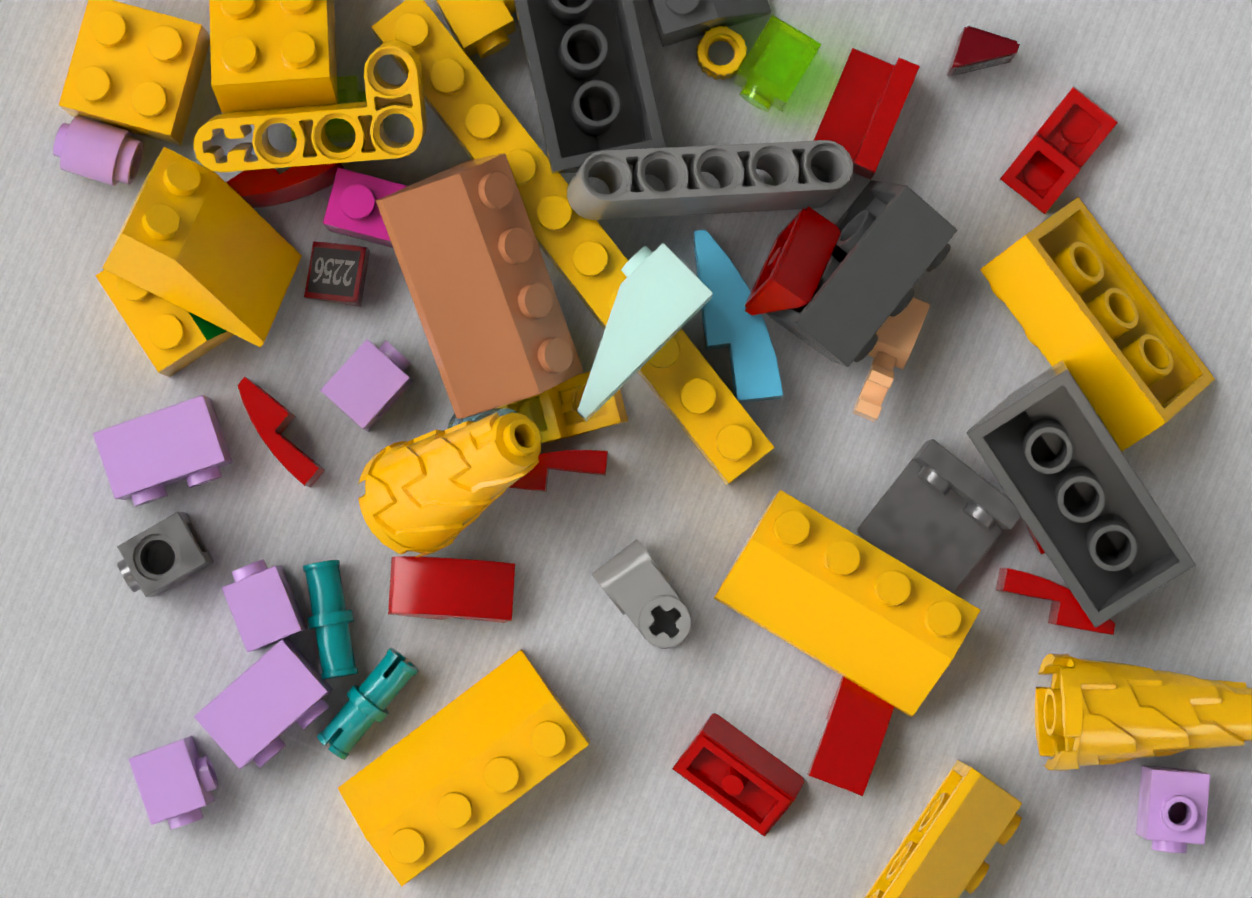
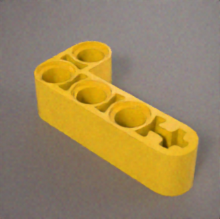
M392 40L382 43L369 55L364 67L366 101L227 112L215 115L198 129L194 137L193 149L196 158L204 167L211 171L233 172L395 159L408 156L418 148L426 134L427 128L422 66L419 55L412 46L402 41ZM393 54L401 57L406 62L409 72L408 78L404 83L397 85L389 84L380 77L377 67L378 61L382 56ZM394 113L403 114L413 123L414 137L403 143L389 139L383 128L384 119ZM340 118L348 121L353 126L356 134L354 144L348 147H337L332 144L325 132L326 124L329 120ZM283 123L292 128L297 138L294 150L282 152L270 144L268 129L271 124ZM251 124L255 126L252 143L236 145L228 152L227 156L224 155L222 146H212L211 139L221 129H224L226 138L238 139L245 138L252 131ZM253 148H254V151H255V154H256V155H252V149H253Z

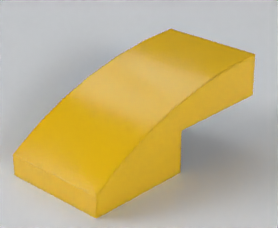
M591 371L576 375L541 394L498 407L500 416L514 412L526 415L533 421L542 436L541 445L628 422L620 389L587 422L578 414L577 410Z

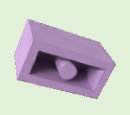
M204 395L93 433L114 498L119 500L132 498L134 507L168 496L165 486L185 479L189 488L217 480L222 477L219 468L233 463L212 400Z
M289 638L281 639L194 717L239 769L247 766L252 761L261 768L286 746L279 738L296 722L303 730L306 729L329 708L323 698L334 689L326 680H322L321 674Z

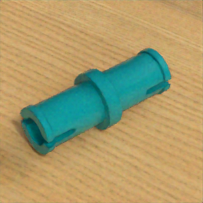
M328 560L303 566L312 610V616L308 617L307 621L309 630L315 629L322 680L358 674L349 623L354 622L352 610H346L339 560Z
M391 647L360 686L354 684L346 693L349 700L326 728L317 735L318 740L324 746L329 743L331 746L328 750L341 759L345 760L349 756V752L375 721L381 723L389 714L386 709L411 677L415 676L419 671L412 662L408 664L404 662L407 658Z

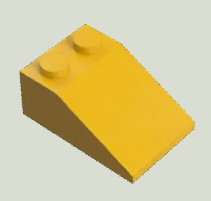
M163 147L145 179L102 268L261 348L302 255L217 173Z

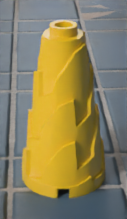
M498 412L476 422L466 421L444 431L436 429L412 440L395 442L385 447L369 460L359 479V483L366 480L365 494L358 498L366 524L382 544L401 555L408 551L420 553L416 557L433 554L454 543L453 541L460 532L473 523L509 486L530 472L539 463L538 456L541 452L542 436L536 424L523 414L511 412L499 416Z
M1068 653L1048 654L1042 660L1038 675H1052L1051 687H1036L1035 730L1039 755L1054 757L1053 759H1047L1044 765L1050 771L1079 769V766L1116 764L1142 757L1170 756L1190 749L1245 746L1244 741H1252V688H1247L1245 682L1200 679L1181 673L1153 670L1131 664L1079 659L1070 656Z

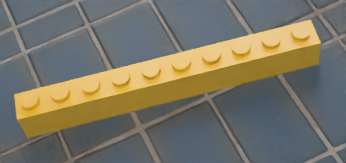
M405 0L371 26L380 44L392 40L402 41L412 46L418 53L422 66L425 101L471 160L506 154L538 246L605 330L620 284L627 278L621 271L628 262L627 258L597 220L585 219L576 214L570 207L567 199V187L569 184L560 173L552 174L547 156L424 0ZM389 54L408 78L409 70L406 62L397 55ZM682 329L638 371L639 375L726 485L775 448Z

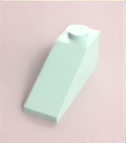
M664 243L654 252L647 246H644L621 269L627 278L620 284L577 410L578 414L586 422L712 299L713 292Z

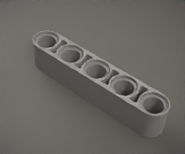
M827 140L605 150L595 152L586 158L567 187V199L570 207L576 214L590 220L806 209L808 206L814 209L827 204L849 182L853 174V162L850 154L843 146L834 141ZM811 166L822 170L827 177L828 183L818 180L814 176ZM756 169L767 172L773 178L775 186L764 183L758 177ZM701 172H708L715 176L719 181L720 189L707 185L702 178ZM645 175H654L663 182L666 191H657L647 183ZM594 177L604 181L610 190V194H601L595 191L590 185L588 178Z

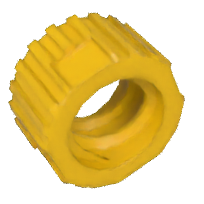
M727 26L712 27L709 31H705L703 38L699 40V45L696 47V60H698V66L701 67V72H705L707 77H713L714 80L731 79L734 75H737L739 70L743 69V63L747 58V46L742 38V34L736 33ZM724 41L732 46L734 58L730 63L716 65L709 59V47L714 42Z

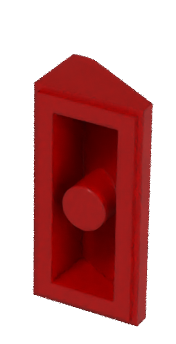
M811 207L803 208L777 235L744 305L746 307L744 311L752 316L798 308L808 304L813 297L841 234L838 226Z
M716 713L711 714L672 768L764 837L795 801L804 784V778Z

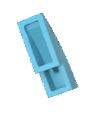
M706 230L694 231L693 244L697 277L713 292L712 299L701 309L706 350L729 347L734 396L740 403L781 399L783 390L777 358L765 321L761 314L751 316L744 311L746 308L744 305L750 295L747 284L728 255Z

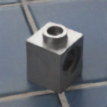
M176 512L117 546L124 558L117 563L121 575L133 592L141 589L145 597H155L214 563L212 556L185 512ZM159 541L167 542L173 548L175 554L173 566L164 574L155 572L148 562L150 548Z

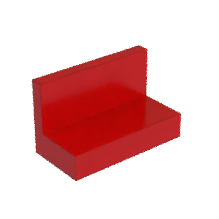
M852 48L813 141H834L843 146L851 156L853 173L871 180L878 168L920 66L900 57L895 65Z

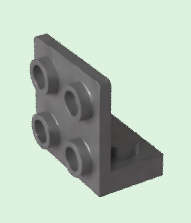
M931 439L926 441L860 524L857 532L870 544L954 593L1003 530H1011L1021 515L1008 497L942 445Z

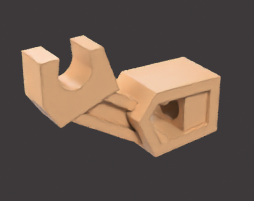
M913 297L901 313L894 317L889 316L875 333L878 335V341L868 354L874 357L855 403L853 414L873 422L878 419L884 397L894 380V366L903 370L912 352L930 304Z

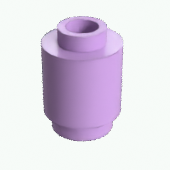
M76 115L71 124L62 123L55 138L53 154L60 157L61 170L112 186H116L118 182L130 185L137 175L142 160L144 143L141 140L132 138L131 131Z

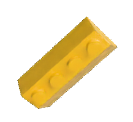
M1079 197L979 269L990 283L993 293L1006 304L1023 327L1028 340L1038 347L1050 365L1053 367L1063 360L1122 451L1167 423L1215 380Z
M779 490L769 503L714 596L715 600L856 685L893 705L896 709L910 717L915 714L947 669L981 611L979 608L782 490Z
M521 649L339 786L338 790L367 841L399 884L403 886L590 744V739Z
M957 760L864 898H959L964 890L971 894L982 882L990 865L984 860L995 843L998 842L1002 846L1005 845L1018 828L1022 817L1016 812L1022 805V802L972 767Z

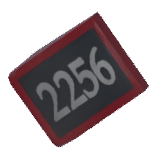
M964 27L957 39L946 76L959 75L1010 63L1017 54L1020 44H1017L1018 41L978 28Z
M313 241L304 298L361 307L370 250L364 246Z

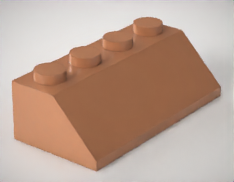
M505 153L467 160L376 200L457 419L466 418L541 394L584 372Z

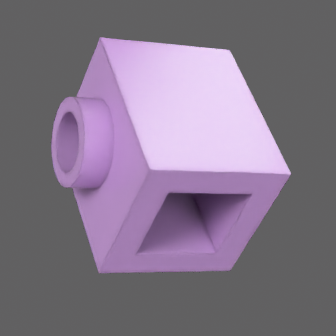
M193 736L129 758L151 825L164 820L168 821L171 830L204 818L201 807L215 801L211 791L218 788L215 770L207 755L199 757Z
M1141 765L1136 834L1147 840H1152V850L1187 853V843L1205 845L1210 774L1199 770Z

